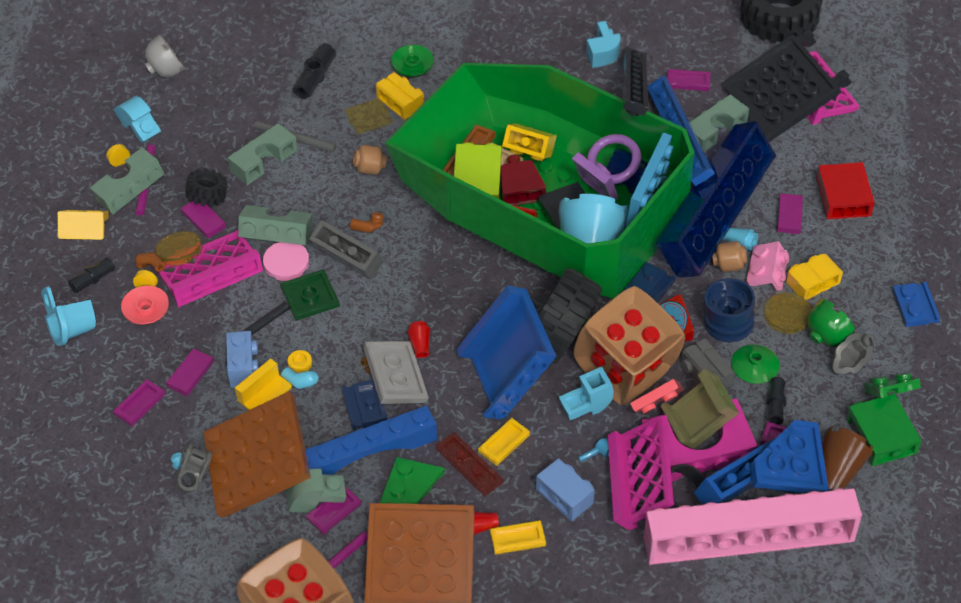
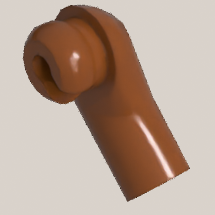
M155 252L139 253L135 257V265L138 269H142L143 265L146 269L148 264H151L157 272H161L166 267V264Z

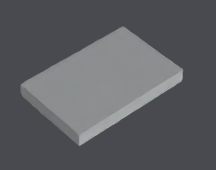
M410 341L365 342L363 348L380 404L427 402L429 397Z

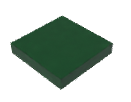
M324 269L280 283L281 290L295 321L340 307L339 300Z

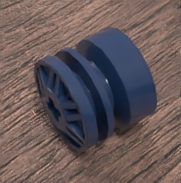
M726 278L712 283L706 289L704 295V324L706 331L716 340L727 343L738 342L747 338L753 331L755 321L754 290L747 283L739 279Z

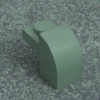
M310 469V479L286 489L289 512L309 513L317 507L318 502L344 503L346 499L343 476L322 475L321 469Z

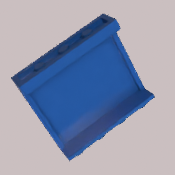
M513 286L505 287L456 349L459 357L472 359L490 403V406L483 413V417L494 419L505 418L557 357L527 289Z

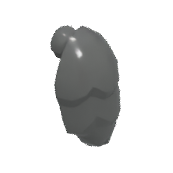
M860 332L845 338L833 351L832 372L837 375L857 373L871 359L875 342L874 337L871 334Z

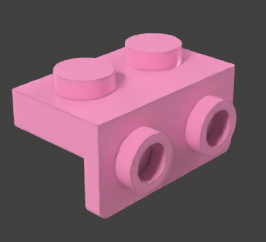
M779 241L753 246L747 282L750 286L772 283L777 291L782 290L783 282L786 280L785 271L787 263H789V254L787 250H784Z

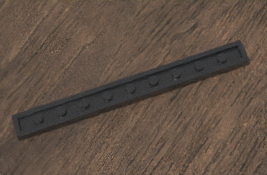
M626 47L623 54V109H626V113L638 117L639 114L645 116L648 109L646 53Z

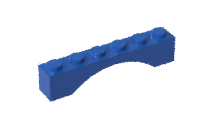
M426 405L306 449L309 470L321 469L322 475H333L346 465L377 452L391 449H414L438 440L437 424Z

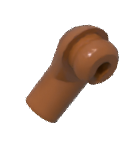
M374 212L368 221L352 219L350 229L370 233L382 227L384 223L383 214Z

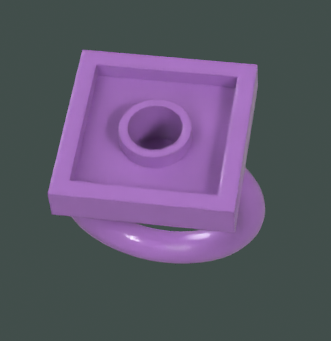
M612 134L596 141L590 148L587 159L580 153H577L572 160L583 182L600 195L615 198L616 201L619 197L614 184L624 182L636 173L641 162V152L638 145L631 138L621 134ZM619 143L630 149L632 161L625 171L611 175L602 164L596 162V157L603 147Z

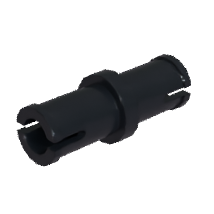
M106 257L93 267H86L83 273L68 281L69 287L77 294L90 284L98 283L101 277L115 270L113 262L110 258Z
M774 377L770 380V394L767 396V405L769 406L767 420L780 425L784 421V407L787 403L785 396L786 382L781 377Z

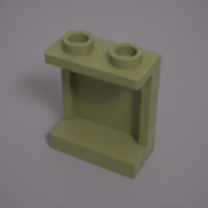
M707 369L697 374L701 383L675 404L669 405L664 402L661 405L665 413L663 415L667 416L670 426H672L675 432V438L682 445L695 449L739 414L718 375Z

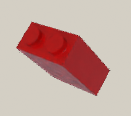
M863 162L818 166L816 181L826 219L872 216L875 202Z

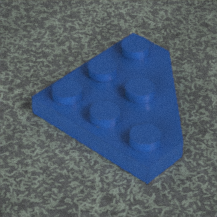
M794 420L750 464L753 487L800 493L829 491L819 425L816 422Z

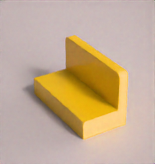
M58 211V238L103 239L104 221L108 220L109 211Z
M270 358L235 387L237 401L250 410L292 389V385L279 375L278 364Z

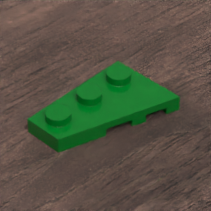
M397 457L380 503L419 504L423 497L431 491L432 486L444 475L445 468Z

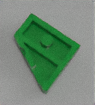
M910 373L896 374V378L887 379L886 376L874 377L872 382L864 383L866 393L879 398L888 397L887 393L895 392V394H900L921 388L920 378L913 377Z

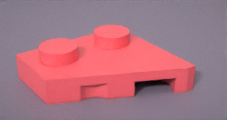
M672 379L630 404L635 412L639 413L642 411L643 414H646L656 408L655 404L674 399L684 389L679 381Z

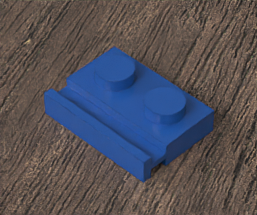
M923 282L920 285L911 283L893 286L892 292L905 327L926 325L934 322L939 323L940 316L927 282Z

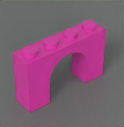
M737 398L732 399L739 414L717 430L721 440L715 446L705 450H694L682 445L675 438L667 416L662 415L666 418L670 468L678 464H688L697 468L702 474L711 469L721 470L758 448ZM656 417L642 420V424H644V423H646V422H648V421H650V420H652V419H654V418H656ZM658 427L653 429L649 438L654 439L658 432ZM646 441V442H645L646 448L649 447V445L651 444V442H649V441ZM657 446L651 456V459L654 461L660 453L659 446ZM659 468L657 471L658 479L662 475V468ZM672 472V482L678 480L680 477L685 475L678 472Z

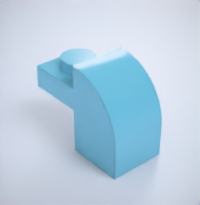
M606 21L597 22V38L587 39L586 54L592 68L609 65L619 56L620 34L613 35V31L608 28Z
M138 96L132 97L114 109L125 128L130 126L141 143L161 131L149 113L151 109Z
M602 367L579 376L581 387L559 397V402L570 421L589 412L592 415L600 413L612 401L614 395L613 385Z

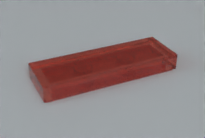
M455 432L435 446L436 450L484 497L504 483V479Z

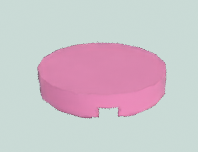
M279 242L266 250L263 255V266L270 277H275L276 280L288 281L302 276L303 272L308 269L309 254L302 245Z

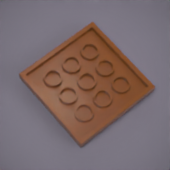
M290 391L203 432L206 452H212L209 470L216 513L221 518L227 517L311 478L295 396Z
M370 503L365 603H472L474 505Z

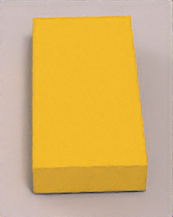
M511 418L478 448V452L497 466L530 436V431Z
M541 520L490 529L495 554L546 546Z

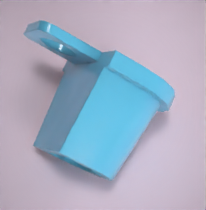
M48 286L41 291L47 315H45L47 327L57 346L66 345L69 339L95 328L96 319L91 300L56 307L51 288Z

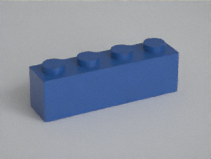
M777 437L707 477L694 492L703 505L707 503H727L751 489L753 481L750 464Z

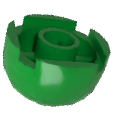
M820 299L811 309L807 317V326L811 332L809 336L816 344L823 343L826 346L835 347L839 346L845 338L854 334L855 327L842 310L837 313L832 309L835 305L826 299Z

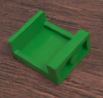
M896 394L888 395V397L884 398L877 397L867 402H857L849 406L847 422H854L860 435L866 439L865 444L868 448L871 445L873 446L872 456L868 459L872 467L918 454L922 440Z

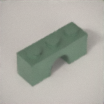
M729 95L723 100H719L710 109L703 111L694 120L689 121L704 152L717 144L719 130L716 127L726 128L733 133L747 123L749 108L732 95Z
M279 123L228 157L230 172L246 185H249L264 174L263 157H275L282 162L298 151L296 136Z
M140 148L125 160L130 170L125 177L113 179L107 174L90 187L96 201L112 215L164 175L158 160L144 148Z
M246 205L239 214L238 237L306 245L312 235L313 213L290 211L285 216L275 217L268 215V208Z

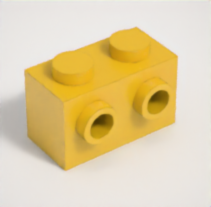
M516 123L508 124L502 146L510 148L512 153L520 155L526 153L531 155L530 158L543 161V159L552 156L557 135Z

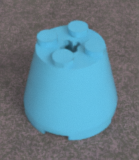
M580 194L579 199L572 200L565 197L559 203L560 229L585 243L618 239L625 230L629 208L627 205L620 206L616 204L615 198L604 195Z

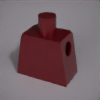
M510 155L506 159L507 164L501 166L502 201L514 206L538 202V196L545 194L546 186L536 166L531 160L521 161L519 155Z

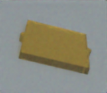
M379 98L344 109L349 118V124L353 125L357 134L393 123L388 114V108L384 107Z

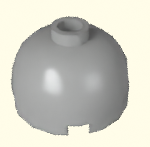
M160 34L147 45L145 56L148 62L145 65L152 74L156 72L161 77L170 78L185 70L181 61L179 62L176 54Z

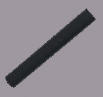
M284 301L242 331H251V335L255 334L290 309L289 305Z

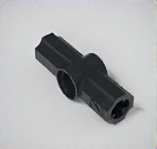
M323 43V45H319L313 56L305 61V69L293 86V93L299 98L306 100V98L311 97L317 85L325 79V72L336 56V50L330 44Z

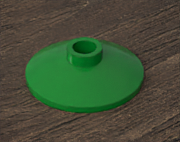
M406 45L394 52L391 63L395 71L402 75L419 76L432 68L434 57L431 51L423 46Z
M761 345L743 346L735 351L731 359V366L735 374L740 379L753 384L769 382L772 378L776 377L780 368L779 359L776 354L769 348Z

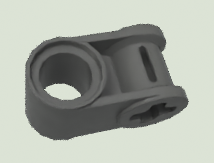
M187 443L172 482L177 492L186 494L198 488L204 472L210 463L212 452H204L194 448L193 444ZM183 475L191 478L192 484L189 488L182 484L181 478Z

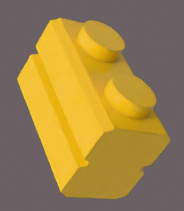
M395 72L376 84L377 98L404 120L408 119L424 103L423 92L419 88L415 89L410 85L407 78H401Z

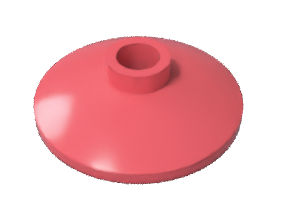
M155 286L137 287L128 292L121 303L124 317L135 324L156 322L166 314L169 308L168 296L162 289Z

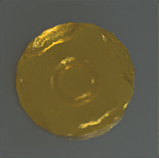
M189 231L177 232L164 237L157 244L156 253L167 265H182L193 260L192 257L197 254L198 256L203 247L200 237L196 233Z
M784 292L776 294L768 300L765 305L764 318L773 330L783 334H796L798 331L805 330L808 327L807 317L812 308L809 302L802 296Z

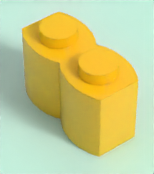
M827 254L814 255L807 263L793 265L788 271L786 283L803 301H806L839 284L843 271Z

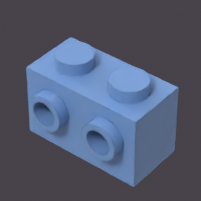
M251 331L226 333L227 369L231 388H235L259 368L258 359H254V355L258 354L257 340H252Z
M559 458L536 476V490L571 522L594 504L595 490L592 484L579 477L571 465L563 463Z

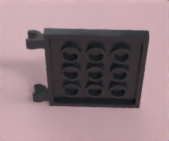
M810 29L805 30L797 38L792 34L722 82L724 89L729 95H732L749 108L748 119L768 143L841 94L840 88H845L852 83L848 78L849 74L845 70H841L836 76L831 78L805 47H811L817 42Z

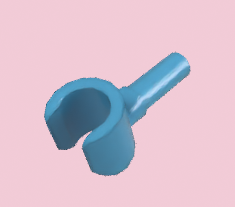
M600 439L595 448L578 456L580 462L599 453L605 458L608 457V440Z

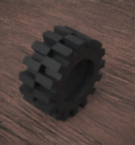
M196 169V172L192 171L187 176L186 198L189 197L188 200L190 202L194 201L196 205L201 203V206L204 207L205 204H208L209 207H213V204L216 206L220 205V202L223 203L224 199H226L228 181L225 176H222V173L218 172L216 174L215 170L209 172L208 169H204V171Z

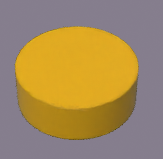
M122 144L112 146L107 152V159L114 167L125 164V160L130 157V152Z
M140 270L136 273L133 284L136 288L140 286L156 287L158 279L152 272Z
M304 350L294 351L288 357V367L296 373L308 371L312 366L311 355Z

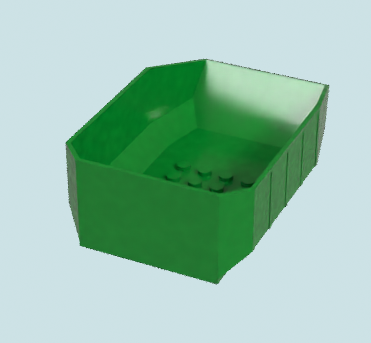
M462 63L385 142L401 181L447 220L559 277L562 276L566 268H573L598 283L602 288L600 295L611 300L623 292L640 269L651 259L686 216L688 211L694 150L687 130L649 111L646 112L645 116L640 114L638 117L626 113V109H623V99L550 65ZM516 123L557 135L552 156L543 159V161L530 158L531 155L526 153L522 155L516 154L522 157L523 161H533L545 183V193L579 182L586 194L600 195L580 179L572 158L577 153H580L587 159L589 150L596 141L607 135L621 134L634 140L641 152V162L636 173L628 180L614 184L619 197L615 203L620 206L627 205L629 208L631 198L662 134L672 135L670 145L673 146V151L669 160L667 159V161H670L667 173L663 174L667 176L666 181L618 239L585 243L553 227L538 202L516 205L536 210L538 213V218L502 201L501 180L498 199L443 171V169L455 154L456 144H462L475 125L495 131L496 137L492 143L502 146L507 125ZM619 143L603 147L596 157V162L602 164L611 175L622 173L629 167L632 161L630 149ZM502 146V148H504V149L510 151V148H506V147H503V146Z

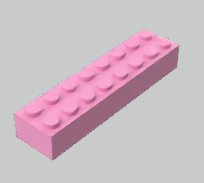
M842 488L828 492L812 491L801 495L786 494L781 497H759L755 500H733L728 503L684 505L673 509L657 508L647 511L644 541L649 565L848 543L855 541L862 514L855 490H845Z

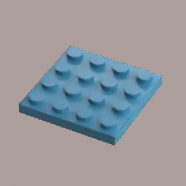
M662 134L631 198L625 229L666 181L667 176L663 174L667 173L670 161H667V159L669 160L673 151V146L670 145L672 135Z

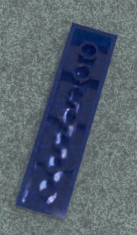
M757 121L735 124L710 161L715 174L697 186L694 185L656 242V245L677 277H696L701 275L717 250V245L722 242L776 157Z

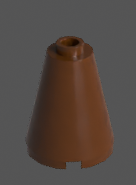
M829 427L824 434L822 450L829 491L839 488L845 489L873 453V446L871 445L868 448L865 445L866 439L845 428L832 431L833 427Z

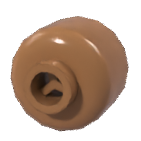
M361 145L359 149H355L353 167H356L359 173L377 175L381 168L386 166L387 157L383 155L382 149L379 146Z
M738 241L720 243L717 245V252L712 253L714 266H719L720 270L724 273L742 270L744 264L748 263L745 245H741Z

